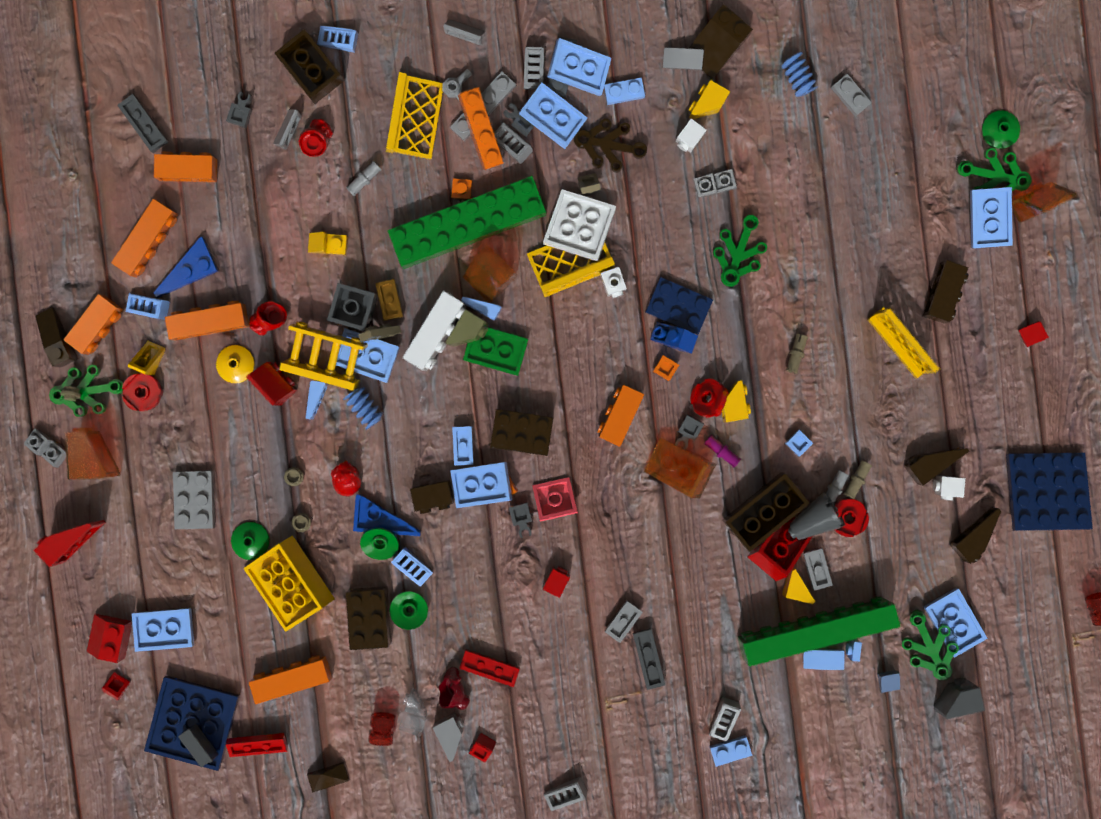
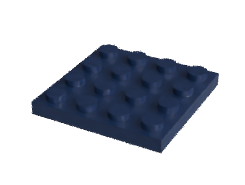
M1085 453L1006 455L1013 531L1093 529Z
M166 675L163 678L144 751L199 766L179 739L182 733L194 724H197L218 752V756L203 767L219 771L226 749V740L229 738L240 695Z

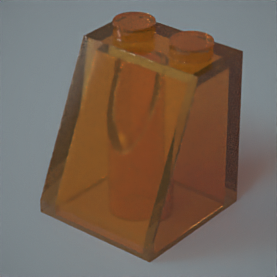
M488 244L473 258L463 276L489 303H492L517 277L516 272Z
M72 428V432L65 433L67 480L121 476L120 470L100 431H92V428Z

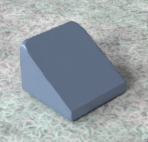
M893 670L877 674L881 693L900 689V674L898 671Z

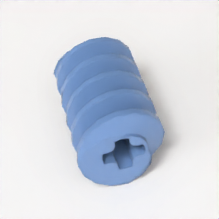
M803 52L790 56L781 66L782 69H788L785 75L791 76L788 82L794 83L791 88L792 90H797L795 93L796 97L804 96L819 87L812 86L816 79L809 80L813 73L805 72L809 68V65H802L806 58L799 59Z
M362 387L351 392L343 400L349 399L347 406L354 405L351 411H359L356 418L363 417L361 424L368 423L365 428L368 430L381 420L383 411L376 413L379 406H371L374 400H366L370 394H362L365 389Z

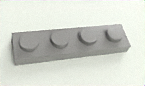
M503 72L481 93L488 116L516 87V84ZM463 113L452 124L450 129L465 142L471 133Z

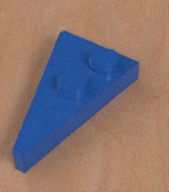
M200 237L154 291L156 298L218 272L204 237Z
M356 494L353 531L366 532L372 528H384L396 535L421 536V530L364 496Z

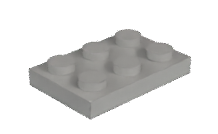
M213 471L173 472L175 529L215 528Z

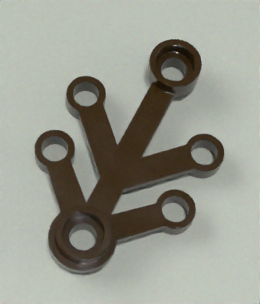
M607 118L602 119L600 124L589 131L585 129L579 130L574 136V144L578 148L586 150L592 159L594 168H601L604 160L601 156L597 155L593 146L601 148L611 164V170L616 173L621 171L622 163L617 160L611 149L631 153L636 159L644 158L647 153V146L642 142L628 145L613 141L619 136L627 135L630 132V125L626 122L621 123L619 128L602 139L595 138L594 136L601 131H609L611 129L612 123ZM608 122L609 127L604 128L602 123ZM626 126L628 131L623 132L621 127ZM580 137H586L587 141L582 143L579 139ZM638 148L643 151L640 155L635 151ZM596 159L601 160V164L596 165L594 161ZM618 163L620 168L614 169L613 164Z

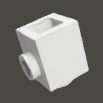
M691 119L675 142L678 143L677 146L685 152L688 150L691 153L707 130Z
M619 267L600 274L607 297L612 295L613 298L624 295L623 291H626L627 288Z
M937 475L933 481V490L936 495H940L941 499L953 500V497L964 498L965 478Z

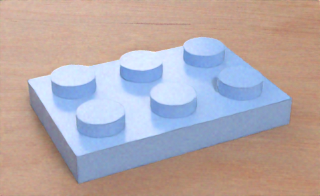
M559 38L556 41L547 77L600 96L603 93L611 57Z
M542 82L519 112V115L564 149H566L587 120L584 114Z
M1012 187L970 190L971 248L1013 246Z
M344 328L342 336L350 339L352 337L359 338L358 335L361 333ZM378 339L364 341L368 343V347L364 350L359 349L354 372L388 383L400 347ZM340 344L336 366L347 369L351 347Z
M507 462L450 470L456 508L513 500Z
M954 588L923 606L937 631L939 625L943 623L949 625L951 633L945 638L944 643L945 645L949 641L958 643L959 651L953 655L954 658L988 639L959 588ZM945 627L941 629V632L946 633L948 631V629ZM950 645L949 649L954 650L956 646Z
M191 608L132 613L135 652L194 646Z

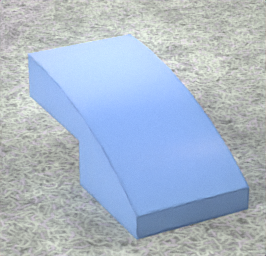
M825 648L824 650L815 649L804 652L803 668L844 670L845 650Z

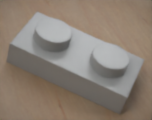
M848 74L831 87L855 117L872 103Z
M817 548L803 552L812 589L815 591L833 586L823 549Z
M626 600L604 630L605 633L621 643L643 613L642 610Z

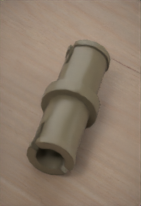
M796 334L793 348L789 352L790 358L786 368L787 372L798 374L801 359L805 356L803 352L808 339L807 336Z
M861 460L855 474L850 477L851 481L844 492L846 496L855 500L862 484L864 485L866 482L864 480L872 467L871 464Z

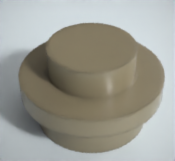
M65 386L60 393L68 401H76V399L81 398L80 389Z
M291 467L285 472L284 479L288 485L298 486L303 482L304 474L301 469Z
M298 513L292 519V526L298 532H305L311 526V518L305 513Z

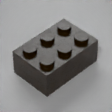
M305 29L274 53L314 104L344 82L341 74Z
M496 409L490 448L548 456L553 417Z
M387 586L349 589L346 592L350 650L388 648L391 645Z

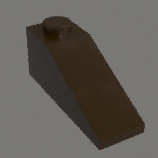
M52 307L36 315L43 348L52 367H63L78 360L79 358L74 348L64 341L67 334L55 309Z
M956 448L918 456L916 454L907 460L908 463L904 467L916 484L923 486L967 454L969 450L968 448Z
M991 507L949 544L964 562L975 563L982 557L981 554L985 552L1001 514L999 508Z

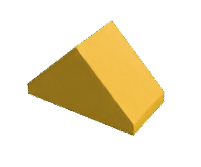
M147 341L128 363V367L146 375H155L165 348Z
M793 568L788 577H786L782 595L789 599L814 604L815 600L796 569Z

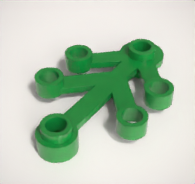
M987 148L984 151V157L989 160L994 171L974 167L970 161L966 160L960 161L956 166V171L961 176L974 174L992 178L981 186L974 187L973 190L979 188L991 189L1005 181L1010 182V184L1004 188L1012 187V191L1015 189L1024 191L1032 183L1030 174L1020 170L1016 163V155L1013 152H1006L1002 158L1003 162L1009 165L1013 175L1005 173L997 158V150L994 148ZM990 150L993 151L992 157H988V152ZM1011 154L1012 160L1008 162L1006 158ZM965 165L969 166V170L967 172L963 171V167ZM1024 178V184L1020 185L1019 180Z
M748 215L743 219L742 226L744 229L737 249L731 238L730 230L723 229L719 233V238L725 242L732 257L731 265L729 266L724 257L725 251L722 247H716L712 254L719 261L723 270L721 282L727 287L737 285L741 276L750 272H757L761 267L759 261L753 260L748 266L738 269L741 261L767 251V245L764 242H759L755 247L744 251L751 231L755 230L759 224L758 218L754 215ZM748 220L752 221V227L747 226L746 222ZM727 232L728 238H723L722 233ZM763 245L764 251H759L758 246ZM721 250L722 255L717 256L715 251ZM756 263L758 268L752 269L751 264ZM728 274L733 275L732 281L727 279Z
M89 365L87 367V374L76 388L80 389V399L91 406L95 414H103L106 411L105 404L99 403L90 394L103 392L122 394L124 381L113 379L109 384L88 387L94 377L98 376L101 372L98 365ZM73 367L68 370V377L63 384L55 386L50 390L49 397L54 404H65L73 410L75 416L84 417L87 414L85 406L78 405L74 401L65 400L62 395L59 399L56 397L57 392L61 393L65 386L71 387L75 379L81 377V370ZM93 367L96 368L95 374H92L91 369ZM74 370L77 371V375L75 377L72 375V372ZM114 383H117L118 385L117 390L113 389ZM98 405H101L102 410L100 412L97 411ZM79 408L83 410L81 415L78 413Z
M921 610L912 611L910 613V622L918 628L925 645L913 641L910 637H905L902 640V647L905 650L913 649L931 656L934 663L921 659L918 654H913L910 657V664L913 667L921 666L931 670L934 677L939 680L949 679L952 675L950 662L953 655L959 651L958 643L949 641L946 645L947 651L943 659L941 660L939 656L945 638L951 633L949 625L945 623L939 625V632L933 643L925 626V614ZM916 617H920L922 619L920 622L914 621ZM945 627L948 629V631L946 633L941 632V629ZM906 641H910L912 643L910 646L904 645ZM955 645L956 649L951 650L949 649V646ZM914 658H917L920 661L918 663H914L912 660ZM945 669L946 672L944 674L939 673V670Z

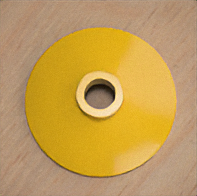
M239 345L224 348L216 360V368L219 375L230 383L246 381V376L254 371L255 367L251 352ZM233 360H235L237 363L234 368L231 367V362Z

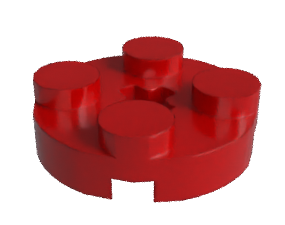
M143 373L131 375L122 386V399L130 409L136 411H148L155 408L163 395V389L159 381L154 376ZM139 388H145V396H138L140 393L138 391Z
M710 378L705 379L701 384L698 383L692 390L690 397L694 412L706 418L719 416L726 404L728 390L721 382ZM711 395V399L708 402V400H706V397Z
M846 498L838 500L834 504L838 509V517L841 516L845 523V526L834 530L836 533L845 537H854L867 528L869 515L861 502ZM851 512V516L854 517L853 521L849 520L846 523L844 516Z

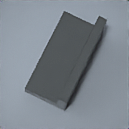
M194 724L179 736V739L201 768L218 756V752L197 724Z

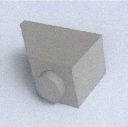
M455 713L435 722L432 727L449 762L454 760L464 727L460 716L457 717Z

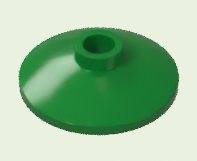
M1003 110L989 114L982 124L983 139L988 145L996 149L1010 147L1017 141L1020 135L1018 119L1012 113ZM1001 125L1006 127V131L1001 129Z
M246 522L239 525L231 537V545L234 552L245 560L258 559L266 553L270 543L267 530L256 522ZM247 538L251 539V545L246 544Z
M372 528L362 535L360 546L362 551L370 558L386 560L397 553L399 542L391 531L384 528Z
M413 591L402 592L393 599L390 605V616L398 627L405 630H413L425 622L428 616V605L420 594ZM411 606L413 612L409 613L406 608Z

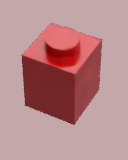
M560 566L557 568L552 567L542 590L560 598L570 579V575L567 574L568 570Z

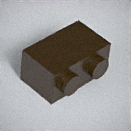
M449 480L410 489L414 511H420V514L429 513L431 508L438 507L439 510L448 509L450 504L454 503Z

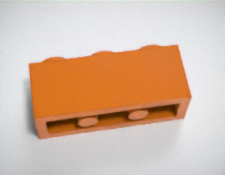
M162 151L161 154H154V178L159 181L217 182L218 160L211 156V153L201 152L199 155H192L190 152H180V155H173L172 152Z
M98 294L64 338V341L81 354H92L98 348L99 341L109 334L111 325L121 318V312L124 309L107 296Z
M622 385L621 388L617 387L613 396L616 400L613 405H609L605 413L608 416L606 422H601L597 430L600 433L599 437L621 447L645 394L625 385Z

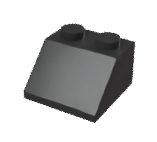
M956 678L954 682L946 685L934 705V710L946 719L985 711L980 687L965 678Z

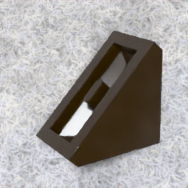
M344 762L307 773L312 793L349 781Z

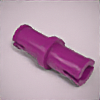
M710 435L704 445L717 454L718 458H723L733 468L741 460V458L728 449L729 446L723 445L713 435Z

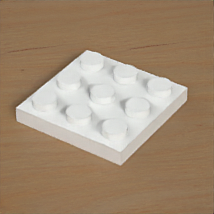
M562 189L543 244L598 261L616 211V206Z

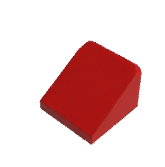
M1041 321L1033 322L1018 330L1026 347L1049 338Z
M114 672L102 687V691L119 701L129 686L130 681Z
M480 733L469 754L486 762L493 752L496 741Z

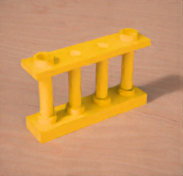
M297 321L289 325L288 329L296 331L291 357L281 362V371L352 391L358 388L360 380L355 379L353 373L359 349L364 350L368 347V343L360 342L357 337L350 339L311 328L304 322ZM304 334L314 337L310 360L306 365L299 363L300 361L298 360ZM322 339L333 342L328 366L325 370L318 368L316 365ZM340 344L351 347L346 373L343 375L337 374L335 371Z

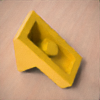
M326 232L309 233L308 253L347 255L348 236L327 234Z

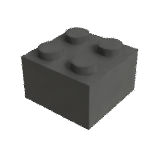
M337 283L327 320L365 331V328L370 327L378 295Z

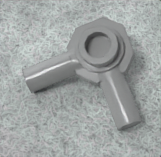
M466 69L457 78L449 77L442 84L444 94L448 98H457L459 100L458 95L462 93V84L472 73Z

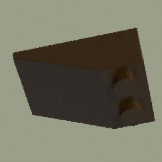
M723 4L688 49L704 50L701 71L713 80L747 40L753 29Z

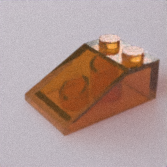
M1040 182L1031 187V192L1026 194L1025 191L1016 194L1014 196L1015 200L1012 201V210L1020 223L1043 214L1078 195L1075 191L1049 182L1043 185Z
M660 437L644 472L690 498H700L716 464Z

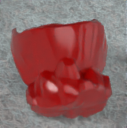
M313 119L310 122L309 128L305 129L299 136L298 142L302 152L310 157L322 155L328 147V140L333 135L331 126L323 119Z
M273 301L265 302L258 306L255 314L251 315L250 328L258 335H266L268 331L277 329L286 322L287 311L283 306Z
M347 460L331 470L332 485L338 494L352 496L359 490L361 486L359 472Z

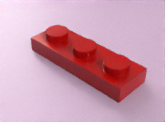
M466 649L459 669L514 687L520 667Z
M284 733L227 738L225 744L230 757L287 752L288 749Z

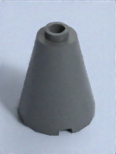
M823 492L789 523L790 528H788V531L793 538L801 540L845 526V523L841 516L838 517V509L828 494Z

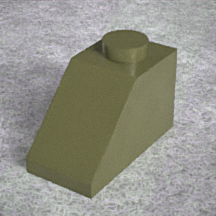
M465 310L447 339L446 344L454 347L477 341L480 337L483 338L486 335L489 323Z

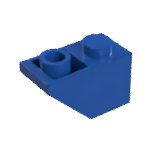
M656 322L650 340L692 354L698 335L682 328Z

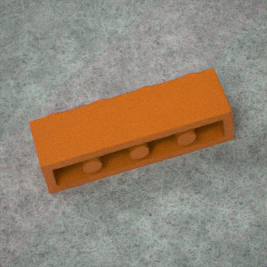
M479 88L460 93L458 98L483 170L503 164L504 162Z
M153 199L111 264L132 277L137 278L142 275L148 260L155 256V249L159 243L164 242L167 231L177 222L176 217L178 214Z
M236 300L227 302L226 306L221 307L220 304H213L208 306L209 309L204 310L198 307L189 309L190 312L183 313L182 311L171 312V316L165 317L169 340L176 341L249 327L246 305Z
M316 655L308 658L309 661L304 663L296 661L283 669V666L272 669V673L265 674V672L253 675L254 678L248 683L255 705L329 682L332 679V674L326 656L320 657Z

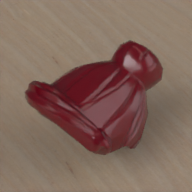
M450 667L446 671L438 687L440 691L439 704L442 708L457 707L464 710L469 705L470 698L464 693V687L460 681L462 677L459 676V671L456 667Z

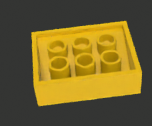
M293 535L243 568L285 632L335 600Z

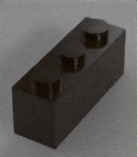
M948 260L940 262L923 317L943 324L949 323L954 319L956 315L955 306L962 297L961 289L963 284L967 282L969 267Z

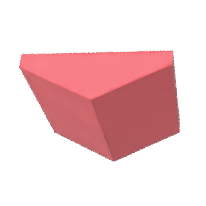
M569 477L532 485L540 522L578 513Z

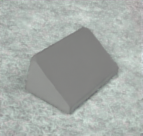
M448 20L443 26L445 34L478 45L482 44L485 32L453 20Z
M288 110L275 138L274 145L285 150L288 148L302 117L297 110Z

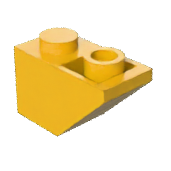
M712 80L709 81L708 85L703 84L698 93L701 97L698 102L694 100L688 110L691 112L689 118L697 119L718 113L730 91Z
M742 380L735 381L728 391L727 401L722 409L723 422L749 419L748 414H751L749 403H746L747 387L746 384H743Z

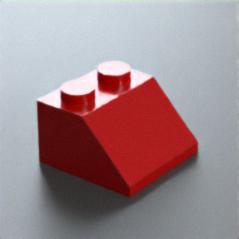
M267 361L246 376L272 406H281L297 391L294 387L296 383L289 376L285 377L281 373L280 366L276 362Z
M94 614L86 652L99 660L118 663L125 659L132 621Z

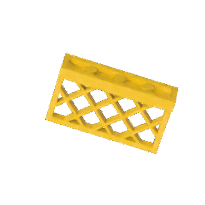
M399 72L385 152L432 159L443 83L407 76L406 73ZM409 81L418 83L421 90L412 94L408 89ZM431 86L439 88V93L434 98H431L426 91ZM424 92L429 101L420 106L415 97ZM412 99L418 108L409 114L405 108V103ZM431 103L435 108V114L428 118L423 108ZM421 111L426 120L417 125L412 115ZM409 118L415 127L406 133L402 127V122ZM428 122L432 127V132L425 137L419 127ZM417 129L423 139L414 144L408 135ZM404 137L412 145L406 150L398 148L399 141ZM425 141L429 146L428 154L420 153L416 146Z
M605 243L602 251H604L606 257L598 261L592 260L594 261L593 263H590L591 259H588L587 264L583 267L575 265L579 255H576L573 263L563 260L566 251H563L561 257L557 258L550 255L554 247L547 245L527 253L544 298L615 268V263ZM540 254L546 258L541 266L534 263L532 257ZM548 258L558 261L555 271L545 267ZM561 263L571 266L568 273L562 274L557 272ZM543 270L553 273L551 280L542 282L541 274Z
M882 307L867 319L915 378H919L922 374L935 373L939 370L937 365L890 308L885 309Z

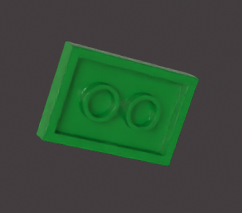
M488 328L483 338L480 337L477 341L467 343L463 361L518 376L529 339Z

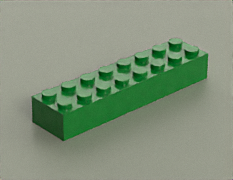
M533 176L387 231L399 263L403 269L542 218L546 216V211Z
M874 597L871 599V602H855L852 604V607L845 608V606L834 608L833 612H818L814 617H799L795 622L783 621L778 623L779 626L776 627L764 626L757 632H742V636L737 637L742 658L751 667L899 628L901 625L896 606L885 598Z

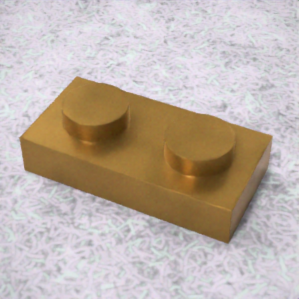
M395 279L375 283L384 321L404 317Z

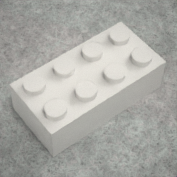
M443 291L403 356V359L423 371L431 370L437 361L435 359L438 352H443L447 345L445 340L450 336L456 322L464 313L465 304Z

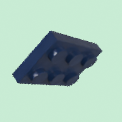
M660 277L645 313L698 335L713 299Z

